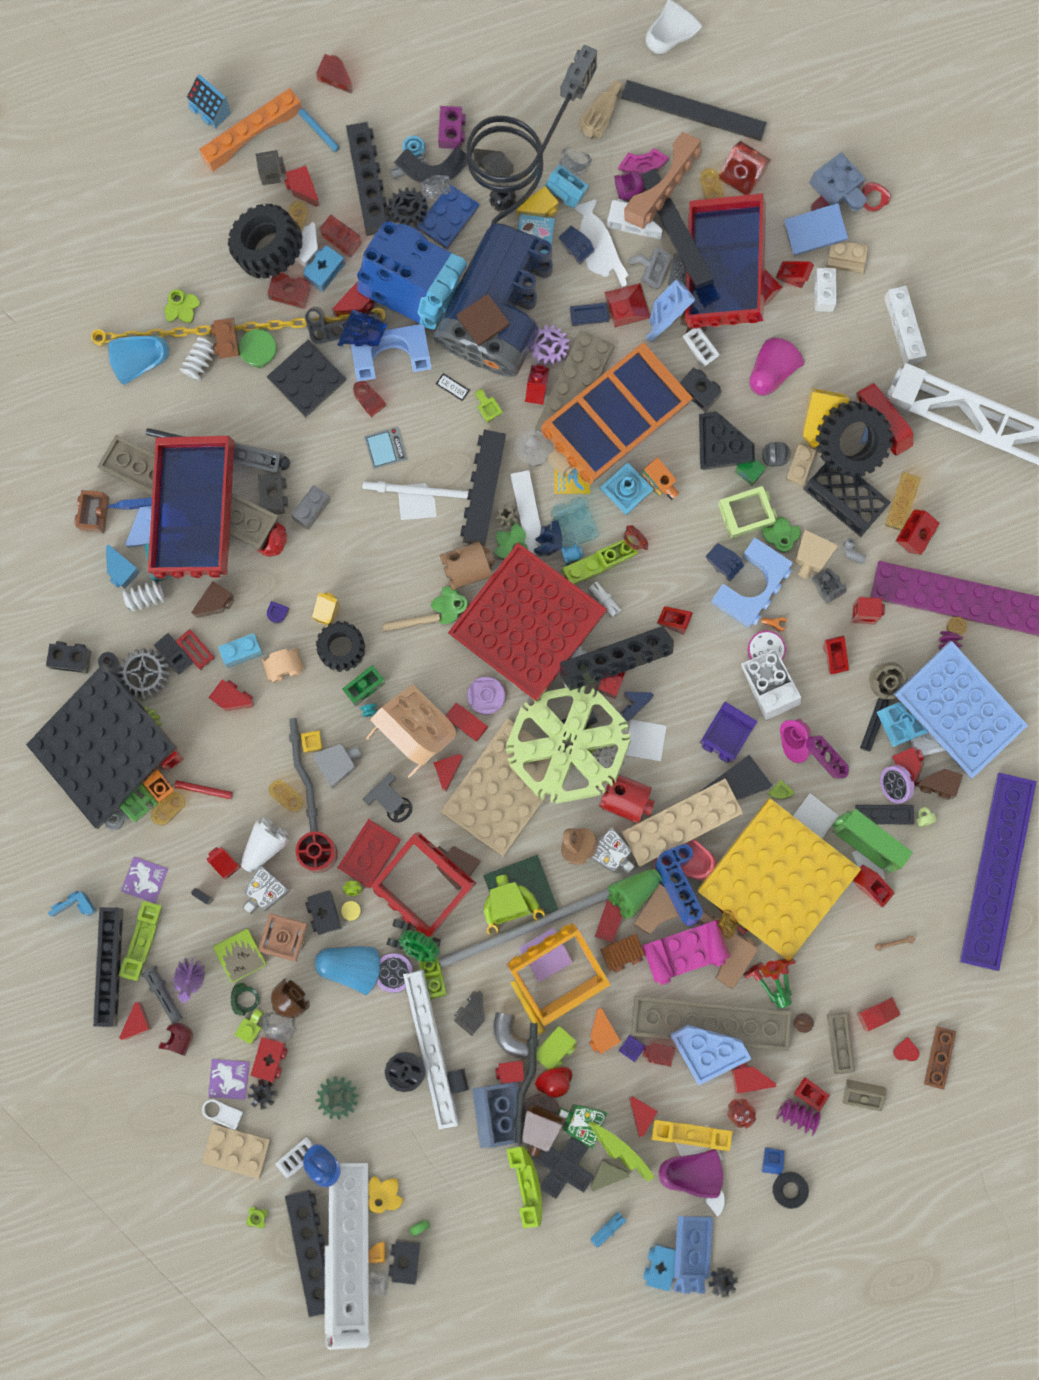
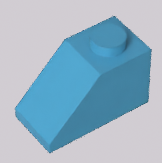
M109 544L106 546L107 574L111 577L109 581L117 588L121 585L126 589L140 571Z

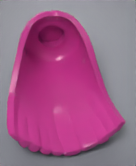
M775 337L767 339L758 353L750 375L749 384L753 392L766 396L776 391L794 371L804 365L802 354L793 343Z

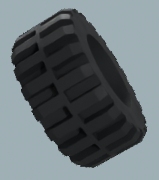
M259 204L255 208L247 209V212L242 213L239 219L233 223V229H230V238H228L229 252L233 259L248 275L255 278L262 277L263 279L270 278V276L276 277L279 276L280 272H286L287 268L295 263V258L299 257V249H302L303 244L302 232L297 223L285 209L273 204H265V206ZM276 232L275 237L266 247L255 250L256 245L264 236Z
M849 401L848 404L844 402L838 404L839 408L832 407L829 410L830 414L823 416V424H819L817 428L820 433L816 435V441L819 442V445L816 447L817 451L821 453V459L832 469L851 477L855 475L859 477L865 476V472L872 473L875 471L874 467H881L884 464L882 462L883 458H888L890 454L887 452L888 448H892L893 444L890 441V438L893 437V432L888 429L891 425L885 419L886 416L878 411V409L863 402ZM862 422L868 430V440L865 447L855 455L847 456L843 454L840 447L843 431L852 423Z

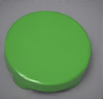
M251 330L244 334L239 342L241 358L245 363L253 367L263 368L274 359L277 352L273 336L265 330Z

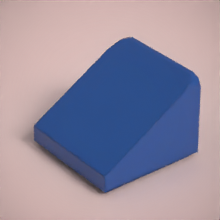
M764 1148L762 1172L781 1175L784 1169V1150Z

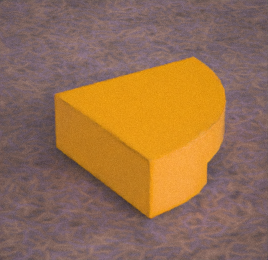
M385 1241L379 1242L368 1251V1263H385Z

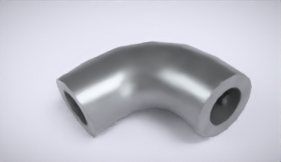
M496 1012L493 1033L497 1044L506 1053L526 1059L529 1049L527 1047V1039L520 1038L514 1034L513 1023L515 1016Z

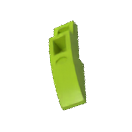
M628 537L562 568L561 571L564 577L575 585L620 565L636 556L638 551L631 538Z

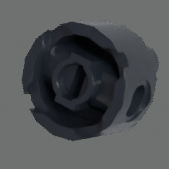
M397 1053L386 1064V1080L390 1087L396 1091H412L419 1087L424 1080V1063L414 1053Z

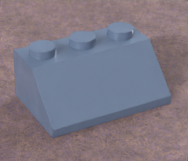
M518 1082L472 1088L480 1148H494L515 1144L516 1127H514V1119H516Z

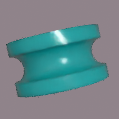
M373 703L360 707V710L363 711L362 717L375 715L378 712L376 710L377 704Z

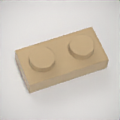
M798 444L786 481L804 486L816 450Z

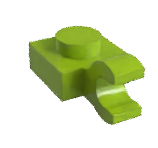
M482 389L475 392V397L481 403L477 406V409L486 423L503 414L494 397L488 399Z
M258 1008L255 1009L251 1019L249 1020L245 1017L234 1035L252 1045L262 1029L258 1022L264 1012Z

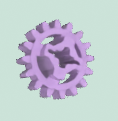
M544 325V330L539 328V333L530 349L533 352L532 358L538 357L537 363L544 361V366L548 362L552 366H554V361L561 363V357L566 358L567 354L565 352H569V347L566 346L569 344V339H565L566 332L561 334V328L559 327L555 330L554 325L550 329H548L547 325ZM547 343H550V345H551L552 347H551V348H548V345H546V344H547Z

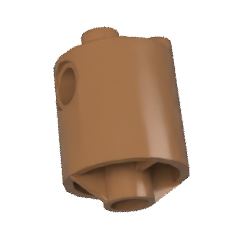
M479 541L439 555L442 564L446 565L443 568L446 577H451L448 581L452 591L490 578V570L492 565L495 564L491 550L482 546Z

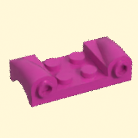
M718 920L642 945L655 983L659 982L660 985L672 982L671 978L713 963L715 967L726 963L725 959L731 957L723 940Z

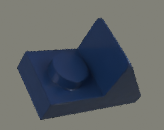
M624 692L623 695L633 705H627L621 711L622 717L628 723L654 697V694L652 692Z

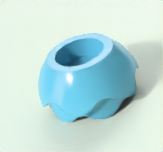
M410 136L404 140L402 150L404 151L407 148L418 158L425 151V142L417 136Z

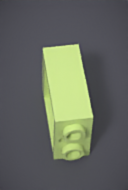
M763 486L719 501L718 506L730 539L774 525L777 515L775 509L770 507V495L767 490H764ZM759 495L767 519L738 528L730 504Z

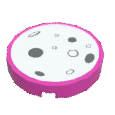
M758 632L748 643V657L751 660L776 649L783 660L786 652L785 642L775 632Z

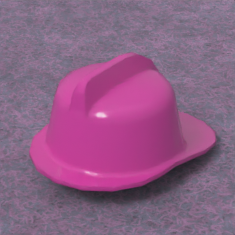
M802 719L784 721L780 727L784 754L792 762L802 763L810 755L806 742L811 736V730Z

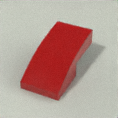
M457 702L445 715L453 725L476 742L488 729L486 724Z

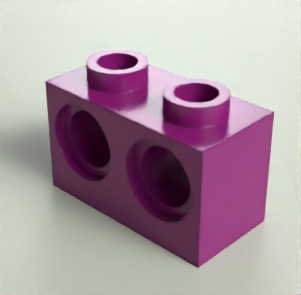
M440 106L439 148L455 149L456 146L461 148V142L465 143V131H462V125H466V114H463L462 107ZM450 117L457 118L455 121L449 120ZM450 134L456 135L455 138H448L447 136Z

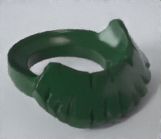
M238 983L233 987L230 998L232 1010L236 1015L244 1016L247 1012L253 1011L258 1006L259 995L254 988L247 987L245 983ZM246 991L252 992L255 996V1003L251 1007H243L241 1004H238V995Z

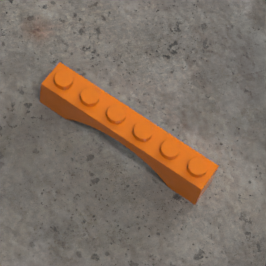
M291 88L287 89L201 147L199 151L202 159L211 171L214 172L226 164L253 137L274 125L287 122L298 115L299 110L302 109L300 100Z

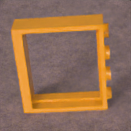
M574 923L565 925L556 934L547 936L543 942L529 947L525 953L513 957L506 964L543 1026L610 986L608 979ZM575 936L597 975L540 1009L518 971Z

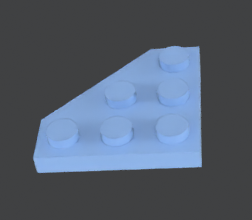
M686 1025L671 1033V1038L698 1085L751 1060L748 1050L740 1039L691 1025Z

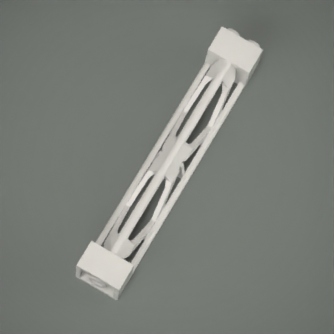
M905 363L903 368H898L886 398L900 414L906 416L908 411H911L1039 465V456L1012 446L1014 444L1039 441V419L926 373L927 371ZM924 380L926 382L934 384L938 387L948 390L949 393L941 391L922 382ZM919 390L936 396L915 401ZM980 404L1004 414L999 415L997 413H994L990 410L980 407ZM960 406L978 431L928 410ZM1011 416V417L1016 418V419H1018V420H1020V421H1023V422H1025V423H1028V424H1030V425H1032V426H1034V427H1033V428L1028 427V426L1023 425V424H1021V423H1018V422H1016V421H1014V420H1011V419H1009L1008 417ZM986 417L999 422L996 432ZM1005 425L1021 431L1001 436Z

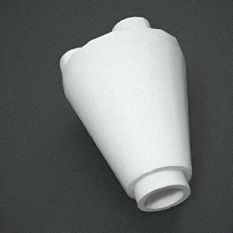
M266 817L255 822L241 858V867L250 873H253L254 870L265 864L289 843L287 838L288 832L282 828L277 829L274 827L272 821Z

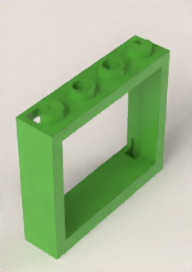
M857 809L851 812L848 810L841 816H838L833 823L834 829L832 832L887 874L902 869L914 853Z

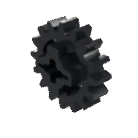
M406 187L404 192L398 189L399 194L393 193L394 199L388 200L390 204L387 205L389 216L393 218L394 223L399 221V224L406 223L410 226V223H413L416 226V221H423L422 215H427L426 209H428L426 197L422 195L421 191L416 193L415 188L409 191L408 187Z

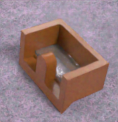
M81 490V494L77 499L78 514L75 515L74 520L76 527L81 531L104 534L108 512L107 505H109L110 497L100 491Z

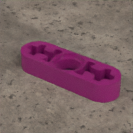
M816 735L810 736L807 739L806 747L808 751L833 778L843 779L848 776L849 767L824 737ZM827 752L830 754L829 762L825 760V754Z

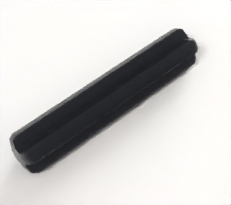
M878 698L860 746L864 751L869 752L872 750L881 725L877 712L888 706V699Z

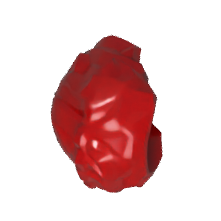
M277 522L262 550L257 549L258 552L267 557L280 555L287 543L285 527Z

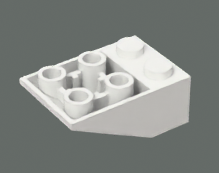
M776 649L741 664L765 720L801 704V696Z

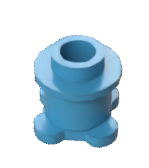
M574 543V546L567 548L561 547L567 566L569 562L581 560L580 557H583L581 546H577L576 543Z

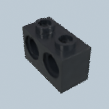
M56 641L55 644L49 643L46 666L53 670L88 674L91 651L84 644L67 646L66 642ZM63 651V657L60 660H56V654ZM77 654H82V660L79 662H75V656Z

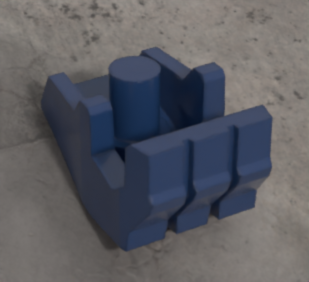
M570 226L558 237L568 254L572 255L579 264L583 263L589 255L594 253L592 242L573 226Z
M558 520L551 521L549 525L541 527L540 535L535 538V541L540 543L541 546L535 548L534 553L539 556H549L561 549L563 538Z
M719 543L705 556L718 573H722L728 581H731L744 567L742 559L736 553Z

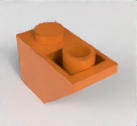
M158 768L143 783L159 803L175 791Z

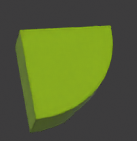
M780 780L767 794L775 799H786L795 792Z

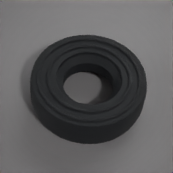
M785 1172L779 1175L773 1184V1196L777 1203L785 1208H798L808 1198V1184L801 1175L795 1172ZM789 1182L795 1183L798 1187V1194L794 1198H787L783 1193L784 1185Z

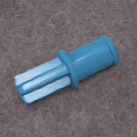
M617 1212L606 1224H602L603 1227L591 1237V1242L597 1248L600 1247L611 1235L614 1236V1232L627 1221Z

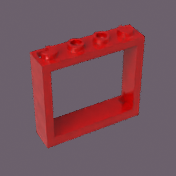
M417 832L412 835L373 882L371 887L378 897L384 898L388 902V906L391 909L403 915L402 918L407 923H412L417 928V931L427 937H431L477 883L425 836ZM413 845L419 848L463 888L431 927L382 884Z

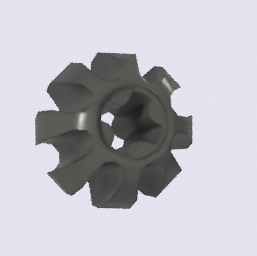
M783 442L768 443L762 452L763 461L768 466H784L788 463L791 455L790 448Z

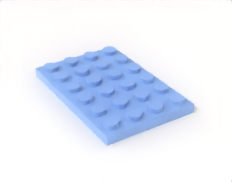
M949 641L894 693L970 778H973L1028 726L952 641Z

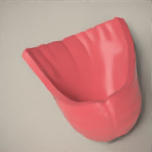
M693 839L685 843L692 848L693 856L687 865L681 868L686 877L704 881L718 864L717 859L711 852ZM679 853L681 858H686L683 853ZM656 858V859L653 860V862H654V866H653L654 869H655V862H656V860H657L658 858ZM662 860L664 865L669 866L666 860Z

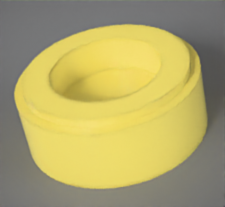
M348 901L343 904L341 914L346 920L354 921L359 918L361 908L356 902Z

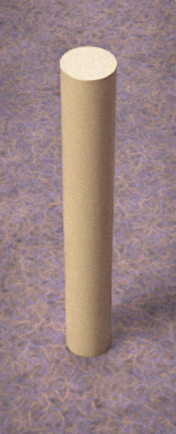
M438 613L383 624L384 631L436 622L440 621Z

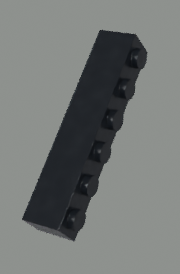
M484 429L483 435H479L477 446H481L480 453H476L474 459L477 469L472 471L470 482H474L473 489H469L467 500H470V506L465 507L463 517L467 519L466 526L462 525L460 536L464 537L463 543L471 544L479 541L485 547L505 443V433Z

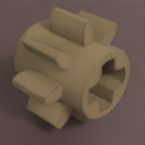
M504 505L501 510L497 509L499 516L495 518L497 522H500L501 528L506 526L511 529L514 524H518L516 518L520 515L518 511L515 512L513 505L511 507Z

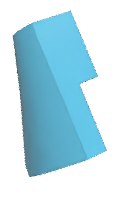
M900 702L877 712L892 747L928 733L925 728L915 721L916 718L908 713Z

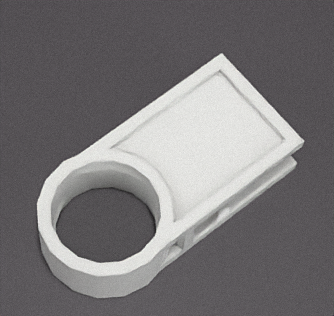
M216 1099L206 1101L202 1107V1113L207 1119H211L234 1130L237 1129L244 1113ZM216 1102L219 1105L220 1111L217 1116L210 1117L207 1115L205 1109L208 1103Z

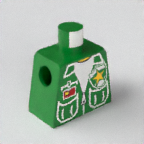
M572 1104L570 1111L560 1108L557 1115L566 1118L562 1130L593 1149L597 1137L588 1123L592 1121L602 1127L607 1113L600 1109Z

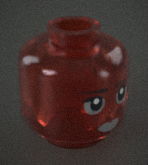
M734 1099L729 1103L727 1116L736 1127L749 1128L756 1121V1109L746 1099Z

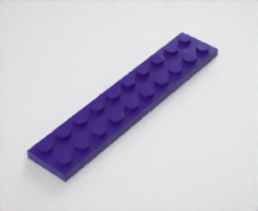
M997 773L959 960L960 963L999 971L1037 781Z

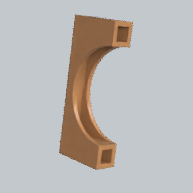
M659 884L633 923V925L649 935L664 921L680 917L664 885ZM680 894L682 900H687L685 896ZM702 908L703 915L699 922L706 924L715 920L719 921L723 940L731 955L730 958L725 959V964L720 965L715 979L733 989L758 951V948L755 947L756 943L747 937L744 940L738 936L739 932L732 927L727 929L722 925L723 921L715 916L709 917L706 915L707 911Z

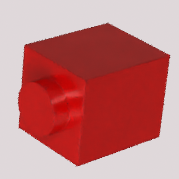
M522 1060L498 1063L499 1067L495 1068L496 1080L500 1079L501 1084L524 1080Z

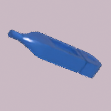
M152 497L122 500L113 505H107V507L122 510L139 509L140 507L152 506Z

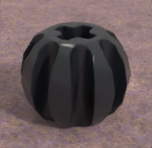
M491 191L489 201L491 206H495L494 209L500 212V210H506L515 204L517 196L515 191L508 193Z
M258 1080V1087L254 1083L249 1087L253 1090V1094L248 1093V1099H254V1102L251 1103L253 1107L256 1108L259 1103L260 1110L267 1109L266 1102L270 1106L275 1103L271 1096H277V1090L271 1091V1087L274 1084L270 1081L265 1086L264 1080ZM264 1089V1094H267V1097L261 1100L258 1092Z
M718 1267L717 1273L714 1270L709 1276L712 1277V1281H708L709 1287L714 1286L713 1294L719 1296L721 1293L722 1298L729 1297V1291L734 1294L736 1291L734 1284L738 1283V1278L732 1277L734 1271L730 1268L725 1271V1267ZM721 1279H723L724 1281H726V1284H725V1285H723L722 1283H720V1280H721Z

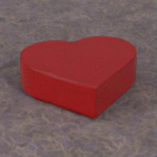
M908 1037L893 1049V1056L897 1060L916 1061L920 1055L918 1048Z

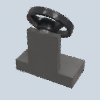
M390 772L363 798V801L370 806L377 800L387 810L388 818L392 822L400 823L411 815L413 805L407 798L401 797L390 786L396 780V777ZM409 808L407 814L402 818L398 819V816L401 815L405 811V809ZM393 812H394V819H392L391 816H390V814H392Z

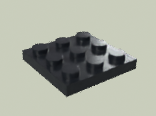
M309 340L305 341L267 376L268 380L305 418L347 381Z

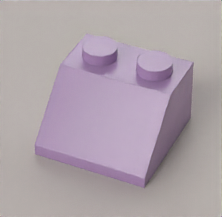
M552 928L519 949L523 954L529 947L543 942L547 936L556 934V931ZM561 944L530 963L529 966L538 982L573 962L564 945Z

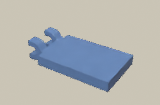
M678 1216L674 1278L678 1280L674 1284V1292L705 1294L704 1282L705 1279H709L713 1217Z

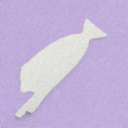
M594 199L577 205L575 210L583 214L580 232L592 242L594 247V253L586 259L588 269L596 274H601L603 277H607L610 270L614 268L621 286H626L625 277L628 276V273L619 260L607 228L593 214L597 200Z

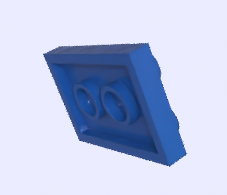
M448 184L427 212V215L424 216L423 221L417 225V229L448 249L479 208V203L451 184Z

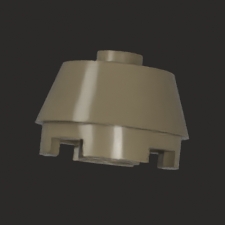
M886 662L875 666L869 676L873 693L881 699L897 698L894 693L908 681L904 669L894 662Z

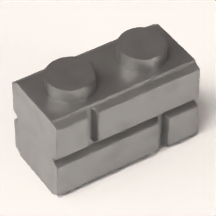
M313 485L309 493L305 495L291 514L293 520L309 530L330 502L329 495Z

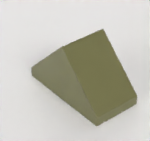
M601 1160L590 1185L591 1190L595 1191L628 1178L629 1174L627 1171Z

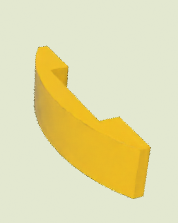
M654 1120L651 1140L730 1151L733 1131Z

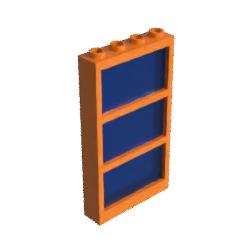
M643 342L543 423L541 430L543 436L553 442L556 451L563 454L567 458V463L579 472L580 478L591 485L684 409L693 398Z

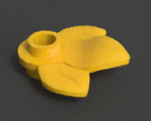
M373 1176L369 1181L368 1195L370 1199L368 1206L373 1213L380 1214L385 1210L394 1211L402 1205L403 1198L396 1195L399 1187L396 1178L385 1180L382 1183L379 1178ZM381 1200L382 1205L379 1207L376 1206L375 1201Z

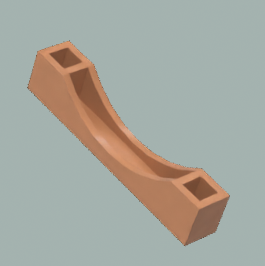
M683 131L673 143V162L667 175L653 188L632 197L624 208L625 221L642 229L653 221L655 213L662 209L667 197H671L675 186L682 182L684 174L689 172L693 162L700 158L702 154L700 139Z

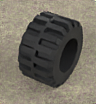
M336 621L335 624L331 622L327 628L323 627L321 629L322 633H319L317 636L316 650L326 667L328 666L333 671L335 669L338 672H342V670L350 671V668L357 667L356 664L358 662L361 663L366 647L359 629L346 621L344 623ZM338 637H347L352 642L350 652L344 656H335L330 652L331 642Z

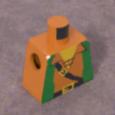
M658 457L639 473L658 496L665 493L672 500L679 494L678 490L672 485L677 481L676 478Z

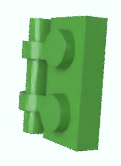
M144 784L137 789L143 794L144 797L142 799L134 792L120 806L134 823L150 811L146 805L150 802L154 807L159 804Z

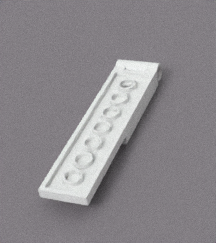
M339 1163L341 1170L338 1181L334 1185L329 1186V1246H325V1334H327L326 1345L329 1350L367 1348L369 1345L368 1163Z

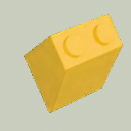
M810 387L802 436L806 437L805 440L816 442V435L820 433L817 428L819 424H823V416H828L830 414L829 410L832 407L839 408L838 404L840 403L848 404L850 398L847 394Z

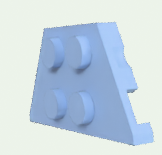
M675 280L654 301L649 324L653 325L652 331L646 334V340L653 342L695 301L694 296L681 281Z
M163 504L162 527H193L183 511L169 504ZM152 506L139 508L126 541L127 548L149 544ZM186 533L162 534L161 543L184 541Z

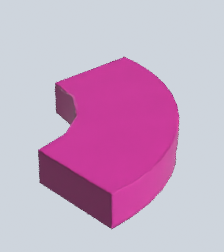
M655 148L644 155H634L628 152L618 166V169L625 173L636 171L640 174L653 169L657 171L669 161V157Z

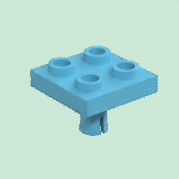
M628 462L600 487V490L625 515H628L654 490Z

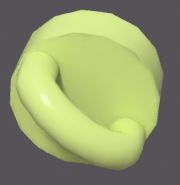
M922 807L918 812L919 819H917L919 827L930 825L937 820L935 813L931 814V811L926 807Z

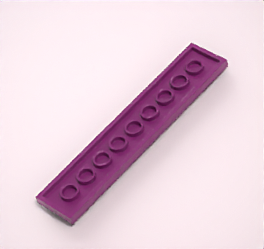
M883 561L877 562L870 598H882L884 602L1039 636V596Z

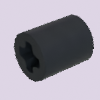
M464 1068L447 1072L452 1094L469 1090Z

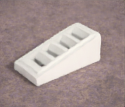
M693 328L683 335L684 340L703 368L720 356L701 328ZM698 333L699 336L694 340L690 339V337ZM702 339L703 342L696 347L694 344ZM706 346L707 349L700 353L699 349ZM710 352L711 355L705 359L703 356Z
M308 1137L275 1163L287 1179L304 1166L302 1159L296 1151L299 1150L304 1156L306 1151L302 1146L305 1144L308 1149L314 1146ZM292 1155L299 1165L296 1166L289 1157ZM286 1160L293 1170L289 1171L283 1162Z

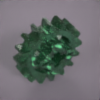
M334 1076L333 1082L329 1078L326 1079L327 1085L320 1084L323 1090L316 1092L320 1095L316 1102H321L318 1109L324 1108L323 1115L325 1116L329 1113L330 1119L337 1115L338 1120H340L342 1114L347 1118L349 1116L348 1111H355L352 1106L358 1105L355 1098L359 1097V1094H354L357 1087L351 1088L352 1081L350 1080L346 1083L345 1077L338 1081L337 1076ZM335 1084L343 1085L338 1090H334L330 1087ZM347 1091L350 1093V1103L346 1100ZM342 1092L340 1097L342 1102L338 1101L332 1105L335 1099L333 1094L337 1095ZM325 1093L329 1097V1103L327 1105L324 1099ZM336 1106L344 1108L342 1111H333Z

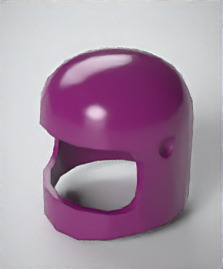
M636 171L614 176L619 200H631L634 195L643 193L645 190L644 180L640 173Z

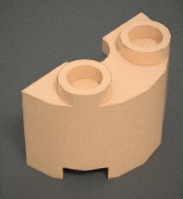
M293 648L289 651L287 649L279 650L269 654L268 658H262L261 660L268 682L272 681V683L283 680L282 676L290 674V677L301 674L302 670H305L298 648Z

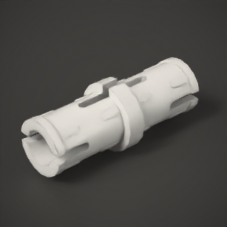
M597 581L594 583L595 585L589 587V590L598 599V603L603 605L611 617L614 618L622 610L612 600L611 594H607Z

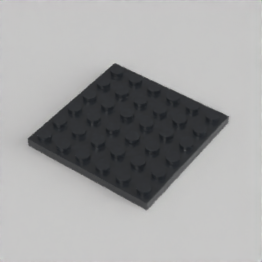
M102 664L26 744L95 829H99L177 749V746L107 664Z

